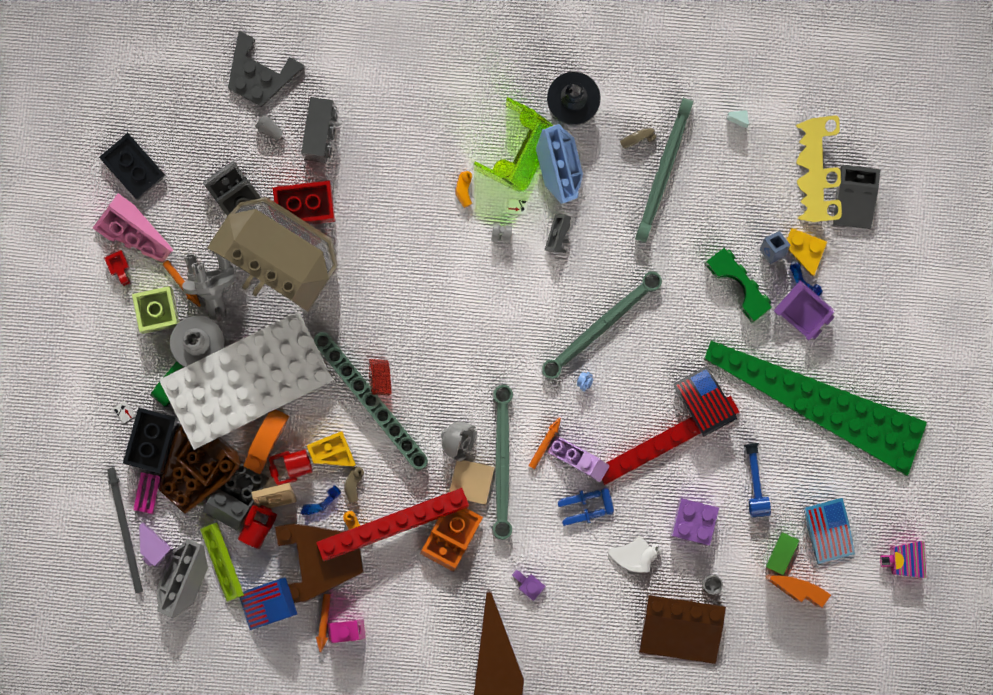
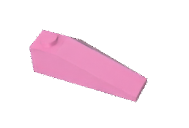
M119 193L93 226L94 230L113 242L117 240L124 243L127 248L134 247L139 249L142 254L160 262H164L173 251L171 246L136 206Z

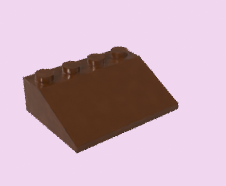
M647 595L639 653L716 664L726 607Z

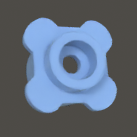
M582 372L577 380V386L585 392L593 383V375L590 372Z

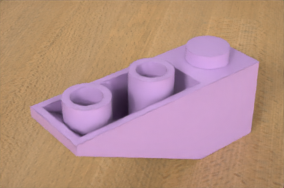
M557 435L547 451L549 454L598 482L602 480L609 468V465L600 458Z

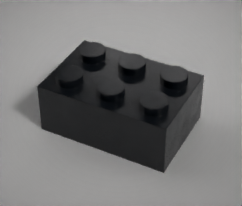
M138 407L122 464L163 474L179 419Z

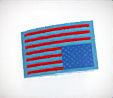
M843 498L803 508L817 564L855 554Z

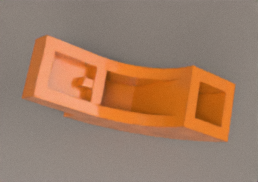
M277 409L268 413L250 446L248 456L243 465L244 467L258 474L263 472L270 453L287 424L289 415Z

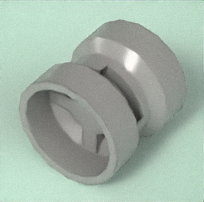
M494 223L491 242L503 241L510 244L513 225L501 226L499 223Z
M708 575L702 581V588L707 594L715 595L722 590L723 582L718 576Z

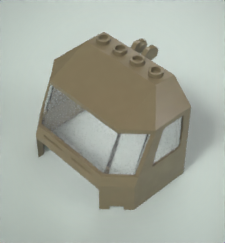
M267 197L239 203L227 216L207 247L210 255L218 254L250 274L242 286L244 290L250 286L252 279L255 277L260 283L255 287L252 295L256 297L263 285L266 284L301 307V311L305 315H307L338 266L333 242L330 237Z

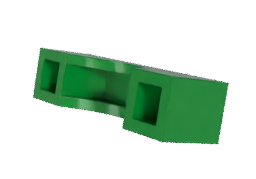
M723 248L707 260L705 266L716 279L728 277L736 280L741 285L744 292V301L740 309L749 321L753 323L772 308L770 305L772 302L765 294L762 295L758 289L760 287L753 279L750 280L746 274L748 272L741 264L738 265L734 259L736 257L729 249Z

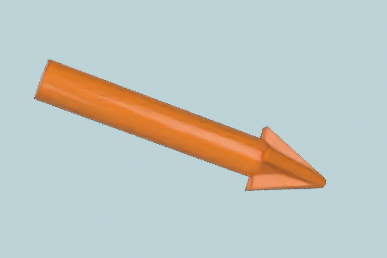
M169 260L165 261L162 265L183 290L182 285L185 280ZM186 294L188 300L201 307L197 295Z
M558 418L548 427L549 430L528 465L531 468L535 469L554 435L558 433L561 418Z
M323 594L319 634L316 637L319 652H322L328 640L326 633L331 594Z

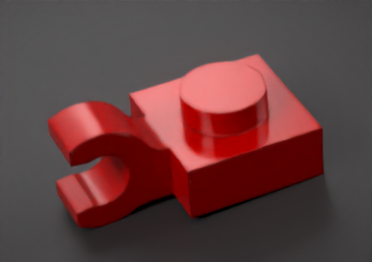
M120 250L104 257L111 275L117 274L123 286L131 284L125 272L130 267L123 251Z

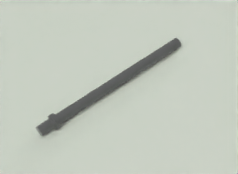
M115 467L107 469L109 476L108 484L111 485L133 585L135 593L143 592L118 484L120 480L117 478Z

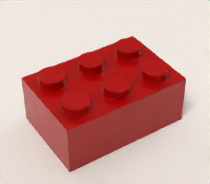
M330 180L273 187L274 202L309 225L336 222ZM275 211L276 222L285 228L299 226Z

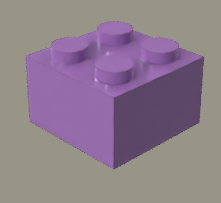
M680 498L670 536L710 546L719 507Z

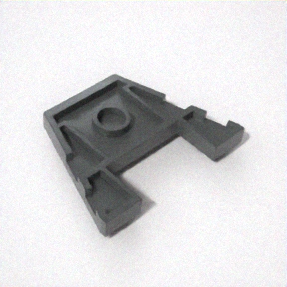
M239 31L228 89L262 107L286 83H289L299 71L301 72L305 66L289 57L280 74L247 57L249 50L255 42V38Z

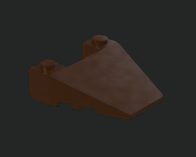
M289 524L275 527L278 546L297 544L302 582L288 584L294 603L312 600L364 573L360 548L323 562L316 542L345 531L305 524Z

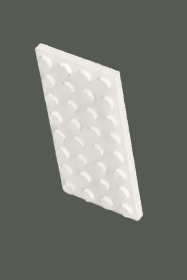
M298 311L159 381L193 449H196L333 381Z

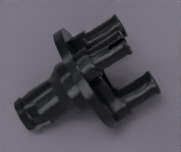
M580 72L564 73L557 77L549 87L547 104L550 115H552L553 119H557L564 124H584L594 118L600 106L601 96L599 88L595 81L586 74ZM575 91V92H577L579 95L576 96V97H575V96H572V92Z

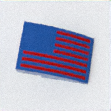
M286 577L243 592L244 595L239 597L250 630L298 615Z

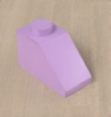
M141 523L139 531L140 553L144 556L142 560L150 567L152 565L158 566L173 548L148 525Z

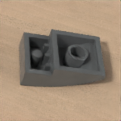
M234 160L203 182L227 216L239 203L261 198ZM266 204L245 208L244 211L257 209L264 214L270 209Z

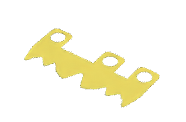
M834 115L811 118L796 125L797 128H801L806 133L799 141L806 148L799 154L796 163L809 169L807 174L797 180L799 188L807 194L801 200V203L807 207V210L798 219L810 222L838 220L842 216L841 201H824V188L840 186L841 170L838 167L823 169L822 137L839 133V117ZM828 120L836 122V129L832 132H828L825 128ZM829 172H835L838 176L837 181L833 184L828 183L826 180ZM831 204L838 206V213L835 216H830L827 213V208Z

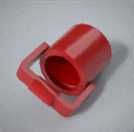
M306 449L291 454L289 451L269 457L270 474L277 486L296 482L297 477L313 473ZM283 457L290 479L279 482L278 470L273 460Z
M253 505L245 519L238 540L256 549H261L268 532H270L276 520L277 514L266 506ZM257 511L270 515L266 524L254 519Z

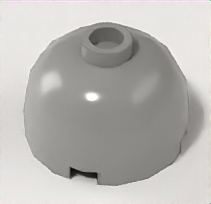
M455 422L449 425L448 428H445L441 434L442 448L445 453L457 461L464 460L467 457L465 455L467 449L471 451L476 441L477 431L474 430L476 427L466 422Z

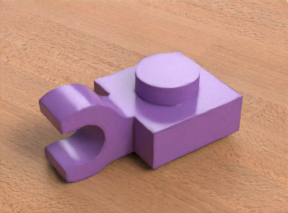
M517 569L512 574L513 577L522 583L519 589L533 601L546 587L532 574L525 577Z

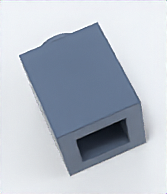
M778 231L764 238L760 251L767 261L772 264L787 255L790 244L783 234Z

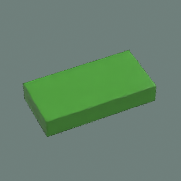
M781 532L765 567L784 575L800 540Z

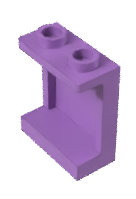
M799 281L774 309L777 315L785 318L806 336L808 341L811 338L815 340L822 332L820 328L823 324L828 325L835 317L833 315L835 310L802 281Z

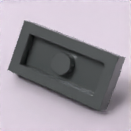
M555 214L545 251L566 253V250L562 249V243H569V240L564 237L570 228L571 216Z

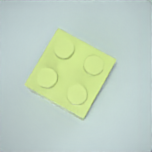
M170 286L132 294L140 333L146 334L174 328L180 322L174 291Z

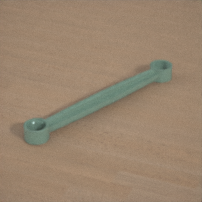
M683 97L675 123L660 160L659 170L654 178L642 222L635 238L637 241L647 242L681 143L685 125L694 102L693 100Z
M657 272L646 273L642 279V284L600 317L555 360H547L542 366L543 375L548 379L557 378L564 365L600 337L649 291L653 292L659 289L662 284L661 276ZM648 275H655L658 278L657 287L649 288L646 286L645 279ZM555 363L558 365V373L552 377L546 375V364Z
M500 385L493 391V399L497 403V521L492 526V533L498 539H506L512 534V526L507 520L509 499L508 403L512 400L513 392L507 385ZM505 388L508 390L510 397L507 401L501 402L496 398L498 389ZM498 523H506L508 525L509 531L506 536L501 537L497 535L495 527Z

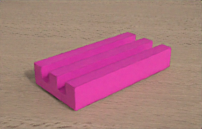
M141 472L134 511L154 513L161 476ZM145 477H147L148 479H147V484H146V489H145L143 504H142V508H140L139 506H140V501H141V496H142L144 481H145ZM153 478L155 479L150 508L146 509L151 482Z

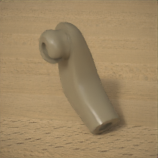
M646 128L630 134L620 140V143L626 149L645 138L648 142H652L657 136L654 134L655 130L653 128Z
M358 466L351 469L344 483V490L349 503L359 500L357 485L364 475V470Z

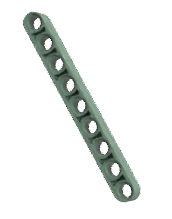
M325 332L318 333L314 338L318 350L412 467L416 470L426 468L428 459L333 339ZM321 337L328 338L326 346L318 345V340ZM339 352L340 359L338 361H331V353ZM347 366L351 367L352 374L350 376H343L342 369ZM361 381L364 383L362 391L354 390L356 382ZM369 396L376 398L374 406L366 405V399ZM381 411L388 413L386 421L378 419V414ZM398 426L400 434L392 436L390 434L391 427ZM410 441L413 445L412 449L404 451L402 449L403 442ZM422 456L425 459L424 464L419 467L414 464L415 457Z

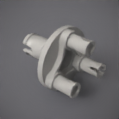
M189 254L184 257L188 269V279L182 285L183 291L186 294L199 295L204 299L210 319H217L216 307L222 317L226 316L223 292L226 287L236 281L233 266L230 264V261L216 254L219 269L205 271L204 263L200 262L199 265L196 254Z
M191 316L183 319L175 326L170 338L171 352L177 362L184 367L223 349L225 346V339L221 328L213 320L204 316ZM198 336V342L195 345H191L193 342L192 338Z

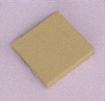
M466 460L456 461L449 492L462 488L467 501L486 505L495 467Z
M290 483L252 492L253 500L257 506L263 505L268 508H275L297 502Z

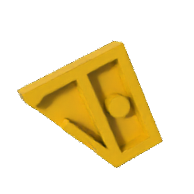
M791 228L787 237V241L790 244L788 252L793 254L795 259L805 267L811 276H814L827 241Z

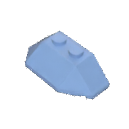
M560 124L543 129L536 146V152L544 184L554 197L563 204L578 198V190L583 177L575 139Z

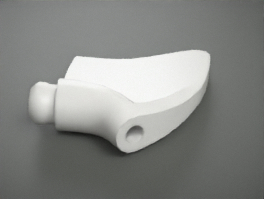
M639 535L633 542L608 550V553L619 565L630 571L650 572L651 562L658 557L657 555L662 550L657 544L650 547Z

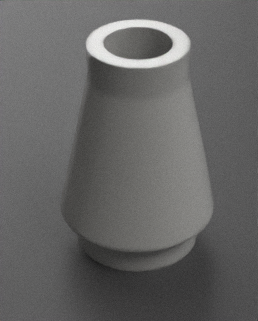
M263 115L255 125L258 132L276 141L284 133L269 116Z

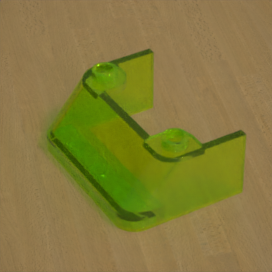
M507 97L505 107L520 113L519 121L529 131L513 163L506 159H501L495 163L493 169H490L475 161L473 169L515 191L522 192L529 187L540 165L536 146L543 129L553 126V124L535 110Z

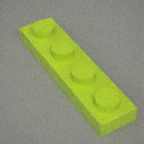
M217 522L200 529L226 601L228 602L243 596L241 584L237 578Z

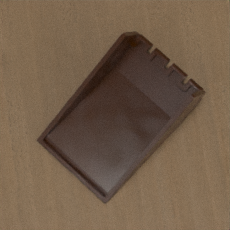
M486 591L474 695H522L524 686L523 674L491 591Z

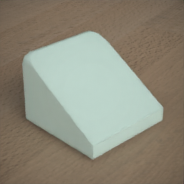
M746 110L728 113L727 120L744 128L749 126L748 112Z

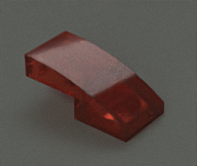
M369 359L371 394L390 395L391 375L388 360Z

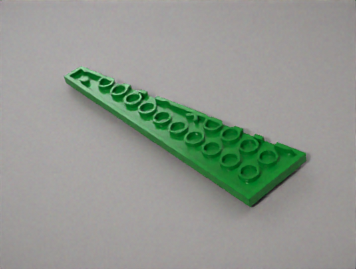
M710 341L704 357L706 361L732 374L737 379L751 385L756 390L763 392L770 398L782 403L784 406L825 430L832 432L839 438L846 440L903 475L908 476L927 424L926 421Z

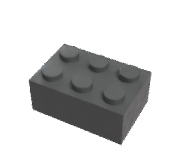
M310 97L301 150L304 160L327 163V159H331L332 147L330 141L334 140L335 137L333 123L334 121L337 122L339 112L333 100Z

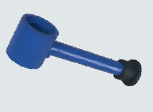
M759 443L744 445L747 454H749L755 497L748 500L751 518L771 516L769 497H762L757 460Z

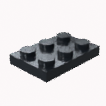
M128 132L99 157L137 201L166 176Z

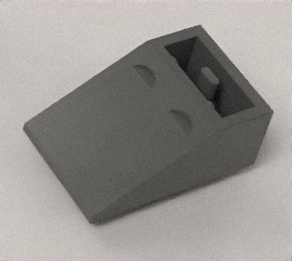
M842 165L839 168L841 170V184L837 187L836 200L841 201L842 216L838 220H833V225L871 229L881 169ZM835 205L834 216L838 213L837 205Z
M240 461V466L232 478L210 496L204 509L205 513L236 531L255 503L252 492L262 490L269 480V477L266 475L258 474L244 467L242 461Z

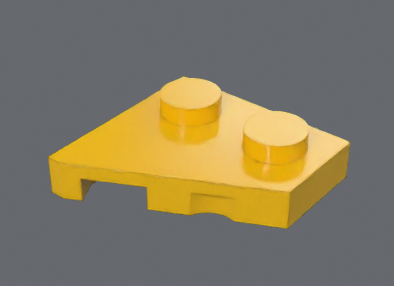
M343 431L306 445L315 464L356 466Z

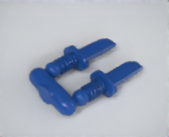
M602 488L601 492L595 490L585 494L583 490H580V494L558 501V507L582 502L584 505L587 499L598 498L602 495L605 510L600 509L593 512H588V509H584L585 513L565 518L562 521L563 526L586 520L588 524L591 523L590 519L604 516L606 513L608 515L614 513L613 502L608 488Z

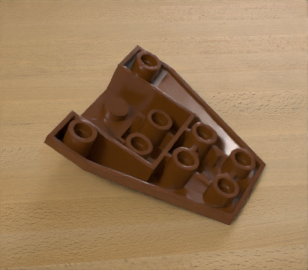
M180 425L174 435L159 491L184 514H187L232 478L240 466L238 453L221 437L193 449L182 425Z

